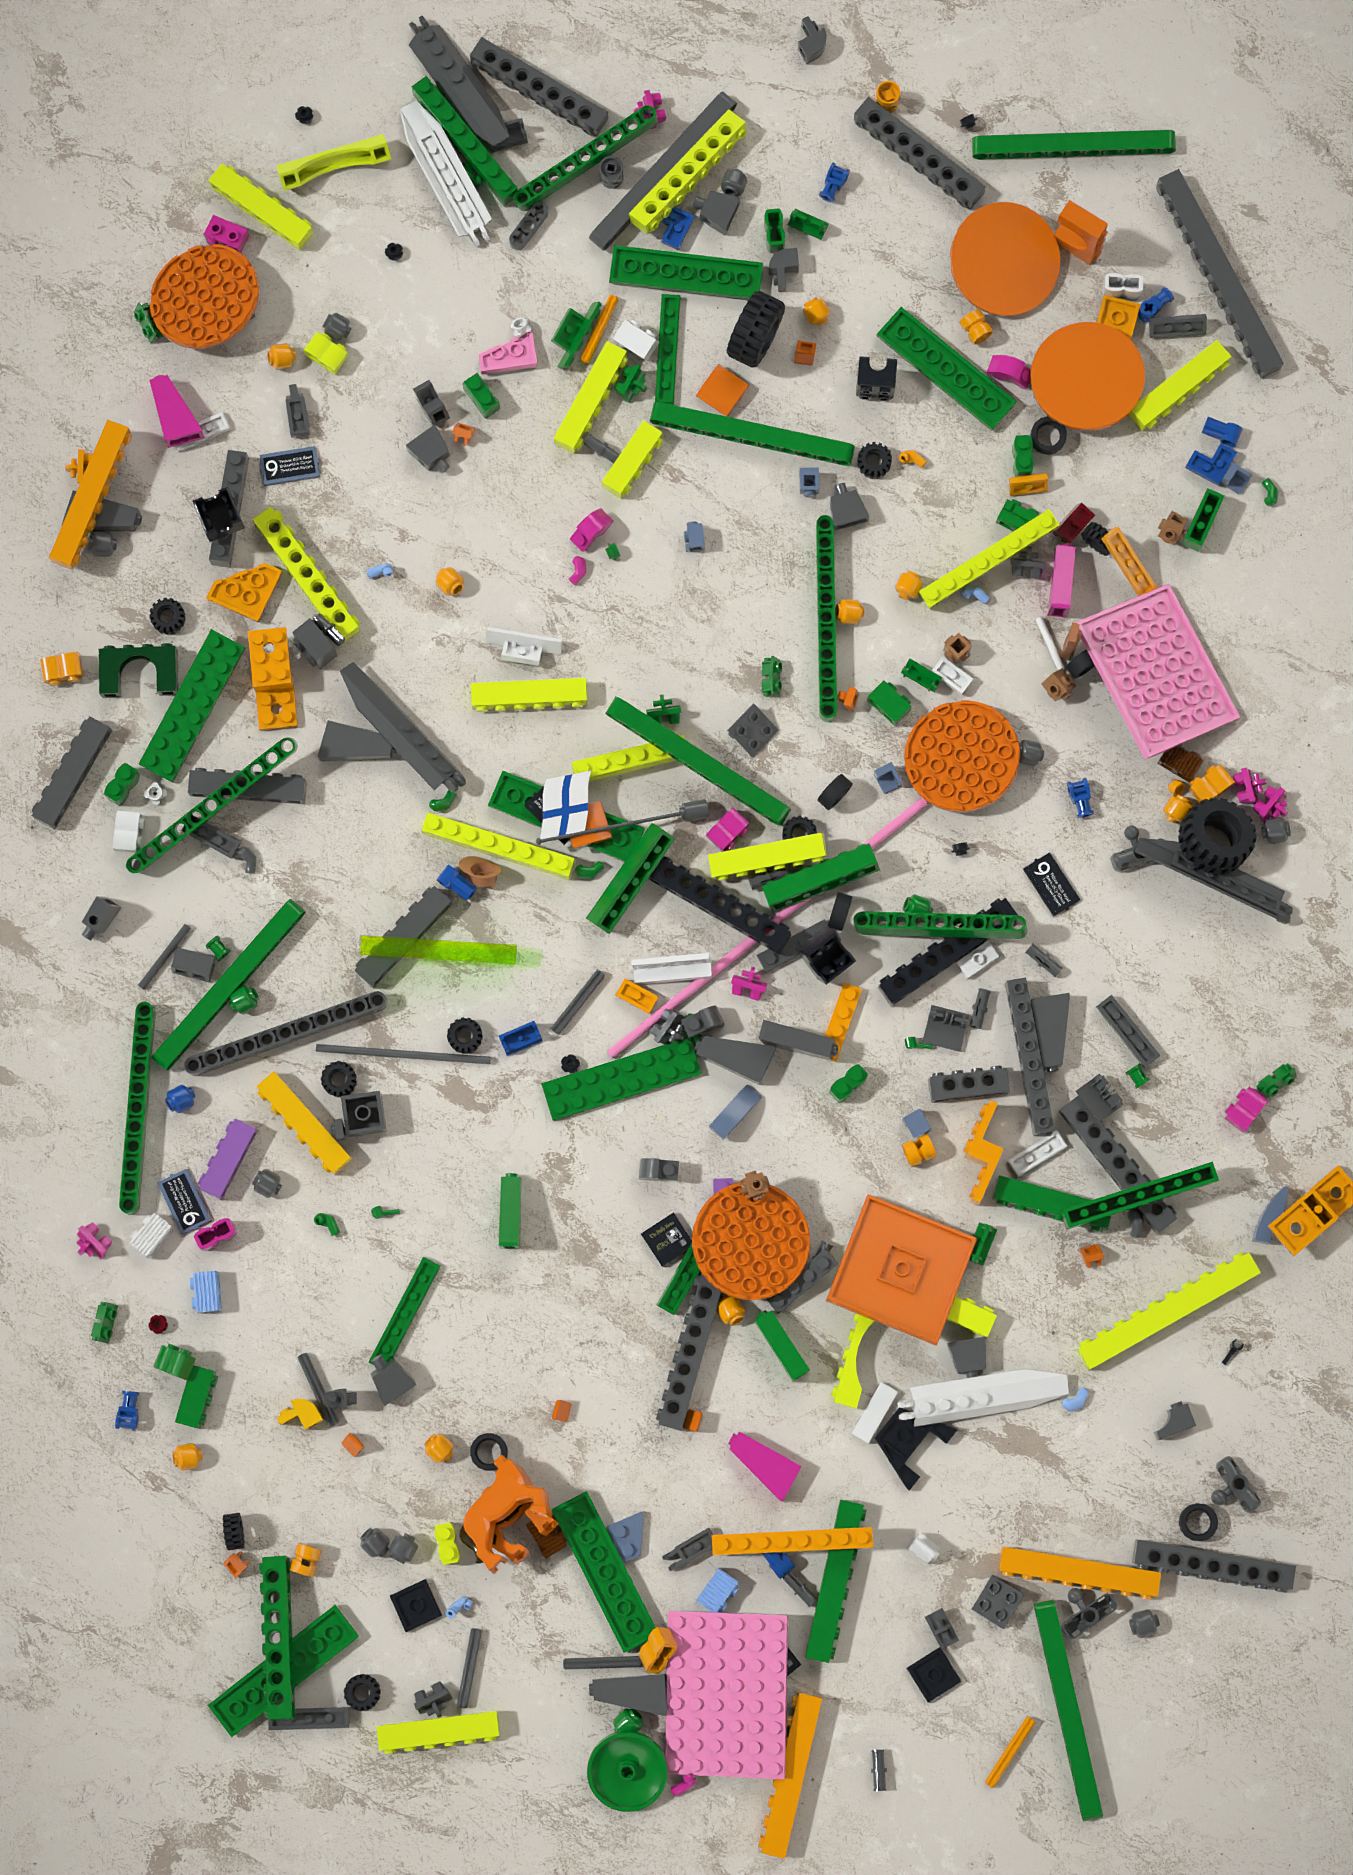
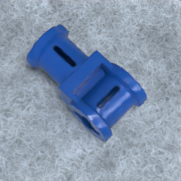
M833 162L826 175V185L823 191H820L819 197L833 203L837 190L840 191L845 184L850 170L842 169Z
M1163 287L1159 294L1143 301L1138 312L1139 319L1143 322H1149V318L1154 317L1160 312L1161 308L1168 302H1172L1174 296L1171 291Z
M1087 778L1074 783L1067 782L1069 796L1072 799V803L1076 804L1078 810L1077 818L1093 815L1094 811L1091 810L1089 803L1091 796Z
M122 1390V1394H124L122 1406H119L116 1415L115 1429L121 1427L136 1431L138 1425L136 1402L137 1396H140V1393Z

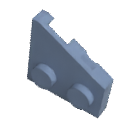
M643 1512L607 1526L623 1563L641 1556Z

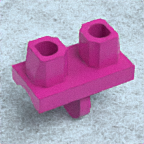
M650 90L644 91V106L650 105L654 108V106L662 105L660 93H650ZM642 101L637 102L638 108L634 109V112L643 107ZM657 110V124L666 121L665 110ZM647 114L648 119L652 118L653 114Z
M1247 767L1242 768V772L1233 775L1235 786L1242 784L1246 786L1245 791L1237 793L1239 802L1255 804L1258 801L1255 787L1258 793H1262V785L1267 784L1266 779L1260 780L1259 773L1253 775L1255 780L1253 781L1250 769H1247Z
M1269 786L1264 793V796L1269 799L1268 803L1265 804L1258 800L1253 806L1254 811L1260 815L1262 822L1265 823L1271 816L1277 818L1279 815L1285 817L1288 814L1285 809L1288 803L1284 801L1287 796L1284 794L1285 790L1283 788L1276 789Z
M751 967L750 972L743 970L741 976L733 975L731 984H733L732 994L742 996L744 987L752 989L749 998L759 1001L763 992L765 993L767 983L757 981L760 980L761 975L754 973L755 967Z
M93 1222L86 1227L82 1225L78 1228L77 1236L80 1240L77 1241V1244L81 1247L78 1250V1254L83 1255L86 1253L91 1257L95 1253L100 1260L105 1257L112 1241L107 1236L102 1237L98 1241L94 1236L99 1232V1228Z

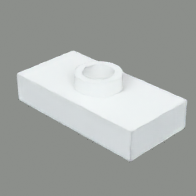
M944 656L931 670L943 677L941 681L960 695L964 693L973 681V678Z
M986 941L956 962V965L966 979H968L997 959L999 955L989 941Z

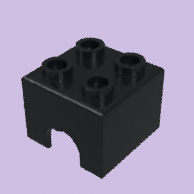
M860 356L857 370L856 396H860L859 398L863 400H869L871 397L878 398L880 401L893 399L896 385L897 359L887 358L886 367L883 370L876 371L870 366V357Z
M228 486L218 490V494L207 499L200 497L192 501L209 542L245 529Z
M825 926L796 949L814 976L825 985L856 962L853 955L840 942L841 938L836 931L828 926Z

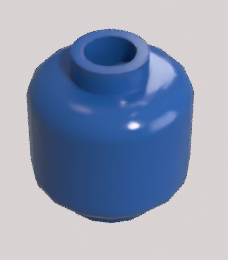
M179 1085L167 1092L165 1102L171 1112L182 1113L194 1105L193 1098L196 1096L191 1087L187 1088L184 1085Z

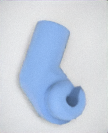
M385 563L366 571L369 579L382 574L385 577H389L393 574V567L389 563Z
M967 585L961 591L963 598L969 599L970 596H975L983 604L990 599L977 586Z
M1080 1388L1076 1398H1066L1063 1400V1407L1068 1411L1082 1408L1089 1391Z
M466 1596L461 1597L446 1611L447 1617L454 1618L462 1607L465 1610H469L473 1601Z

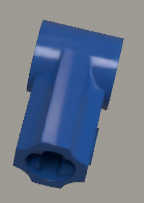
M1208 417L1201 433L1219 439L1222 444L1228 447H1236L1243 428L1235 423L1229 422L1226 424Z
M449 864L436 879L445 888L453 890L466 901L473 896L477 889L476 886L462 877L461 873Z
M761 1553L779 1579L795 1568V1565L785 1553Z

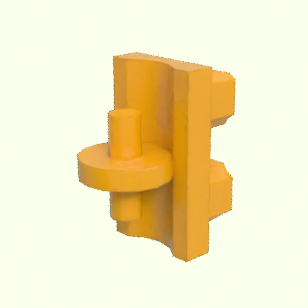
M78 449V465H76L77 459H71V464L65 466V471L71 472L70 478H76L77 473L78 484H80L92 456V453H86L84 449Z

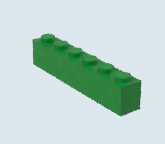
M651 823L586 919L610 934L675 838Z
M870 843L861 844L856 849L841 852L836 857L824 859L813 866H806L801 871L789 873L776 881H769L766 885L762 886L772 913H775L878 872L880 868Z
M1000 1175L997 1178L992 1200L996 1201L997 1205L1007 1207L1010 1204L1015 1206L1016 1210L1026 1212L1027 1209L1032 1210L1034 1215L1045 1217L1047 1214L1053 1216V1220L1064 1222L1060 1212L1062 1209L1090 1201L1086 1198ZM1111 1216L1084 1225L1091 1226V1230L1102 1233L1103 1230L1108 1229Z

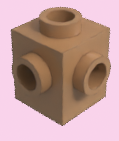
M1171 511L1167 520L1162 519L1158 527L1161 530L1158 537L1162 538L1164 542L1173 545L1176 544L1178 539L1182 541L1187 531L1184 527L1189 519Z
M960 633L955 636L951 635L944 642V656L950 662L954 661L956 664L960 660L964 662L971 655L969 653L972 648L971 642ZM958 648L960 652L957 653L954 649Z
M1063 668L1052 673L1041 683L1047 694L1055 702L1061 698L1066 700L1073 694L1071 691L1076 687L1071 676Z
M756 1170L746 1173V1178H743L741 1180L742 1184H740L742 1194L746 1195L747 1199L753 1198V1200L765 1197L764 1193L768 1192V1187H770L767 1176H763L762 1172L757 1174ZM754 1181L758 1182L759 1188L753 1186Z

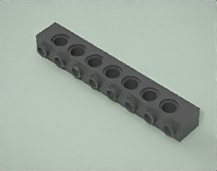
M483 37L480 38L470 54L471 64L476 69L485 70L493 79L498 78L507 87L517 89L522 96L534 99L537 105L549 108L556 116L561 115L566 118L569 124L581 127L588 135L593 134L597 137L608 120V111ZM494 58L495 61L489 63L487 62V59ZM506 67L511 69L509 72L502 71ZM520 77L527 78L525 81L518 80ZM536 86L542 87L540 91L534 90ZM556 95L558 99L551 100L550 97ZM567 105L574 106V108L570 110L566 109L565 107ZM583 114L590 115L588 119L581 118Z
M869 96L854 113V121L859 128H865L872 138L883 142L889 151L896 152L902 161L913 165L915 171L920 174L923 173L932 184L943 188V192L948 196L952 195L956 198L962 207H967L971 210L985 193V185ZM876 118L879 122L872 123L870 119ZM889 129L892 130L894 133L889 135L886 134L884 131ZM906 141L908 145L902 146L899 142ZM920 152L923 156L916 157L914 153ZM934 163L938 167L930 168L928 165ZM948 174L952 179L947 180L943 176ZM965 186L967 190L961 191L958 187Z
M1026 977L1007 980L1005 988L1033 1136L1053 1133L1055 1130Z
M1079 1095L1058 1111L1121 1191L1151 1181L1146 1174L1142 1175L1138 1170L1140 1167L1133 1158L1131 1160L1128 1158L1125 1147L1121 1143H1116L1113 1139L1115 1137L1113 1132L1109 1128H1104L1101 1122L1097 1120L1086 1104L1080 1099ZM1077 1114H1086L1087 1121L1084 1123L1080 1122L1077 1119ZM1091 1128H1096L1099 1131L1098 1138L1091 1137L1089 1133ZM1102 1144H1109L1112 1148L1111 1153L1103 1152ZM1115 1159H1121L1124 1162L1122 1169L1115 1167ZM1128 1174H1133L1136 1177L1135 1184L1127 1182L1126 1177ZM1163 1199L1136 1208L1156 1235L1177 1219L1175 1216L1177 1214L1171 1205L1167 1206ZM1153 1205H1158L1161 1208L1160 1215L1152 1213L1151 1207Z
M702 1273L701 1276L697 1275L694 1286L697 1287L696 1294H691L689 1305L692 1306L691 1312L685 1315L683 1324L687 1326L685 1333H680L678 1343L681 1344L679 1352L675 1351L672 1361L676 1363L674 1371H669L667 1381L670 1382L669 1389H664L661 1399L665 1403L663 1409L659 1408L656 1420H659V1425L682 1431L721 1294L719 1290L706 1280ZM702 1289H710L712 1296L709 1299L702 1298L700 1295ZM699 1307H703L707 1312L703 1318H698L695 1315V1310ZM691 1327H699L701 1334L698 1337L691 1336L689 1332ZM692 1345L695 1347L696 1352L693 1356H687L684 1353L686 1346ZM682 1364L690 1367L688 1375H681L679 1373V1367ZM677 1383H681L685 1387V1391L680 1395L675 1394L673 1391V1387ZM672 1402L679 1405V1411L675 1414L668 1411V1405Z
M1135 1539L1132 1563L1137 1564L1139 1569L1148 1570L1149 1566L1157 1567V1572L1168 1573L1169 1570H1175L1176 1575L1188 1577V1573L1196 1574V1578L1208 1580V1576L1216 1577L1217 1582L1228 1583V1579L1236 1580L1235 1585L1247 1586L1248 1583H1254L1255 1588L1267 1590V1586L1275 1587V1591L1287 1593V1589L1293 1590L1296 1570L1294 1565ZM1152 1551H1156L1159 1554V1560L1155 1563L1149 1558ZM1173 1554H1176L1179 1558V1562L1175 1566L1169 1562V1558ZM1193 1557L1199 1562L1196 1569H1192L1189 1566V1561ZM1211 1561L1218 1563V1570L1216 1572L1209 1570V1563ZM1232 1564L1238 1567V1572L1234 1576L1228 1570ZM1252 1567L1258 1571V1575L1254 1579H1251L1248 1575V1571ZM1271 1571L1277 1573L1278 1577L1275 1582H1271L1268 1579V1574Z

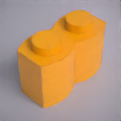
M78 652L40 659L44 682L50 686L60 685L61 681L65 680L77 682L81 677H84L81 656Z
M1221 764L1217 767L1212 765L1205 771L1206 775L1204 777L1198 776L1190 782L1192 786H1190L1189 791L1200 803L1204 799L1217 798L1233 786L1235 781Z
M656 1627L650 1633L648 1641L639 1651V1657L647 1673H661L666 1667L668 1659L677 1650V1644L669 1628Z

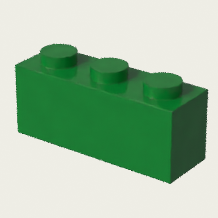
M1207 488L1182 545L1197 552L1200 551L1225 495Z
M193 1365L186 1381L175 1423L200 1429L201 1425H205L207 1419L205 1410L207 1406L210 1407L213 1395H210L212 1387L215 1388L218 1381L216 1371Z

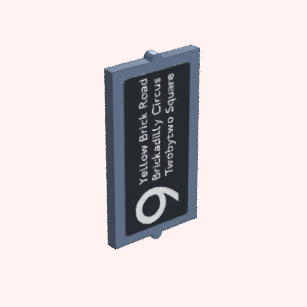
M315 446L260 455V472L263 475L264 486L320 477L318 469L319 460L316 456Z
M187 1169L176 1174H170V1177L157 1183L181 1235L193 1229L197 1230L199 1226L211 1221Z

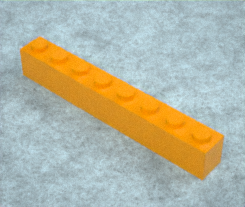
M107 419L49 555L52 563L71 570L74 569L75 565L79 564L81 550L88 543L87 536L89 531H92L95 527L96 521L94 519L102 510V501L104 496L107 497L109 494L111 479H115L118 471L116 469L117 465L124 458L125 446L131 442L132 434L129 427Z
M873 1527L712 1535L713 1555L874 1548Z
M1002 1546L998 1570L1002 1571V1575L1014 1577V1573L1022 1574L1023 1579L1034 1580L1035 1576L1041 1577V1582L1053 1583L1054 1580L1062 1581L1061 1585L1073 1587V1584L1077 1583L1081 1584V1588L1093 1590V1586L1101 1587V1592L1113 1593L1114 1589L1120 1590V1595L1132 1597L1133 1593L1141 1594L1140 1598L1152 1600L1153 1596L1158 1597L1161 1578L1160 1572Z
M798 1692L797 1696H793L791 1707L794 1708L793 1716L789 1715L786 1725L790 1729L788 1736H786L785 1779L773 1780L772 1787L775 1788L774 1796L770 1795L767 1807L771 1808L769 1816L765 1815L763 1827L766 1828L764 1836H760L758 1844L763 1854L785 1859L820 1711L821 1697Z

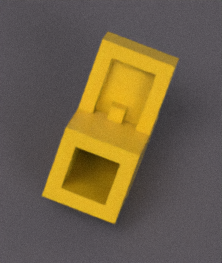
M305 1399L290 1401L294 1408L290 1409L288 1407L280 1411V1416L277 1417L280 1425H284L299 1417L306 1430L324 1421L318 1407Z

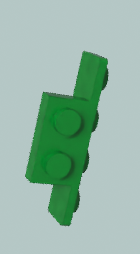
M599 301L591 304L585 317L572 308L567 310L551 339L554 344L566 351L557 366L558 368H567L573 363V356L582 347V339L590 332L593 319H596L600 314L601 310L599 308L602 303Z

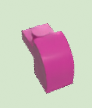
M1008 355L992 356L987 369L988 374L999 381L1009 380L1021 389L1028 388L1031 380V370L1025 366L1024 361Z
M602 508L597 509L578 524L577 530L570 537V540L584 552L597 537L603 535L614 521Z

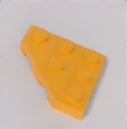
M267 563L260 564L258 567L250 570L246 569L228 578L214 581L206 599L259 623L283 571Z

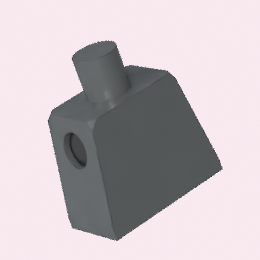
M710 191L707 199L696 196L692 206L701 210L700 220L703 223L726 235L740 205V198Z
M435 424L406 444L408 453L428 471L436 466L440 473H444L450 468L445 461L450 456L449 450Z
M845 483L835 485L834 488L837 495L830 497L834 531L868 522L869 514L856 490L847 491Z
M96 896L82 920V923L87 926L82 936L92 941L96 933H104L122 907L107 897Z
M985 1337L947 1343L957 1374L966 1373L967 1378L977 1377L979 1370L986 1369Z
M382 1355L372 1359L371 1362L376 1370L371 1373V1377L385 1406L416 1386L415 1380L394 1358L388 1362L384 1360Z

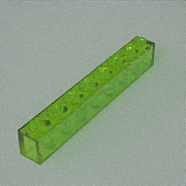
M360 935L358 955L516 964L517 945Z

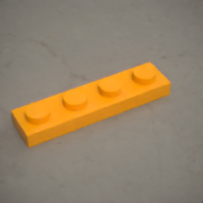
M1114 527L1101 538L1137 596L1157 588L1119 527Z
M844 983L825 1034L826 1037L835 1039L836 1045H838V1052L836 1056H833V1062H837L862 991L861 988Z

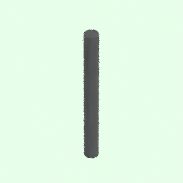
M184 924L140 981L138 984L143 990L146 988L191 929L188 925Z

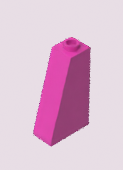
M158 375L150 379L167 447L170 448L205 438L200 425L169 376Z
M1061 543L1056 545L1047 616L1067 618L1070 610L1076 547H1071V544Z
M738 1432L737 1435L733 1433L728 1442L731 1445L729 1450L778 1500L783 1502L802 1466L741 1432Z

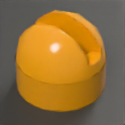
M1174 779L1171 784H1168V789L1170 793L1177 796V794H1182L1185 784L1180 780Z

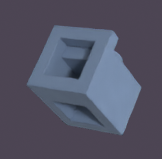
M819 467L800 468V494H804V497L807 498L815 497V494H819ZM810 482L813 486H806V483Z
M696 521L687 523V531H684V540L687 543L685 544L686 552L705 550L702 523Z

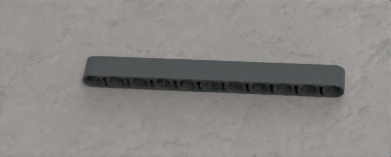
M720 92L590 234L589 239L605 251L631 223L629 213L728 109L732 112L735 110L737 102L725 92Z
M374 991L191 1056L186 1059L184 1068L190 1075L199 1076L382 1011L388 1004L387 998L384 993ZM382 997L383 1003L376 1006L373 1004L374 998ZM358 1003L365 1004L362 1012L355 1011V1006ZM339 1010H346L344 1018H337L336 1014ZM321 1016L328 1017V1022L325 1025L318 1024V1019ZM302 1023H309L310 1027L306 1032L300 1031ZM285 1029L291 1030V1035L288 1038H282L281 1036L282 1031ZM272 1036L271 1044H263L264 1037ZM248 1042L254 1043V1048L251 1051H245L244 1047ZM229 1049H235V1056L227 1058L226 1052ZM211 1055H216L217 1062L212 1065L208 1064V1058ZM192 1062L199 1063V1067L195 1071H190L189 1069Z

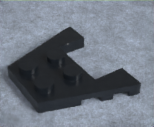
M899 1407L874 1439L906 1489L910 1491L920 1476L905 1464L907 1459L929 1432L947 1444L957 1432V1429L942 1423L914 1426L915 1418L899 1419L901 1413L911 1412Z

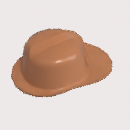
M468 856L459 861V868L470 875L475 886L488 889L495 887L497 875L502 870L500 866L477 856Z

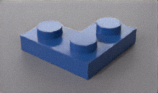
M674 206L670 215L661 221V223L668 226L661 243L679 250L695 216Z
M1220 443L1212 459L1195 450L1185 468L1219 486L1237 452Z

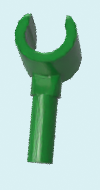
M907 1037L905 1039V1046L908 1049H932L933 1047L930 1044L916 1043V1037Z
M381 1206L374 1207L371 1210L373 1217L376 1219L387 1215L400 1214L399 1209L383 1211Z

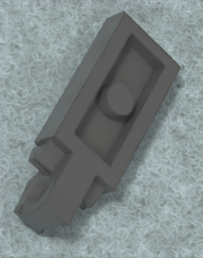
M296 384L289 385L290 395L286 396L285 401L291 438L310 435L303 393L298 394Z

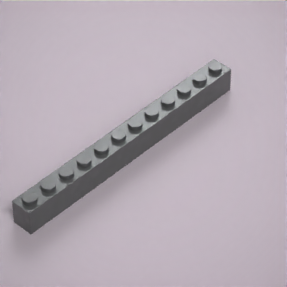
M1177 169L1160 177L1156 190L1159 196H1163L1167 211L1172 213L1175 226L1182 231L1183 241L1186 245L1189 244L1193 259L1198 261L1202 276H1206L1209 282L1210 291L1217 296L1218 306L1220 309H1224L1228 324L1233 326L1237 341H1241L1244 347L1245 356L1252 361L1253 371L1255 374H1259L1260 378H1263L1280 370L1284 362L1182 173Z

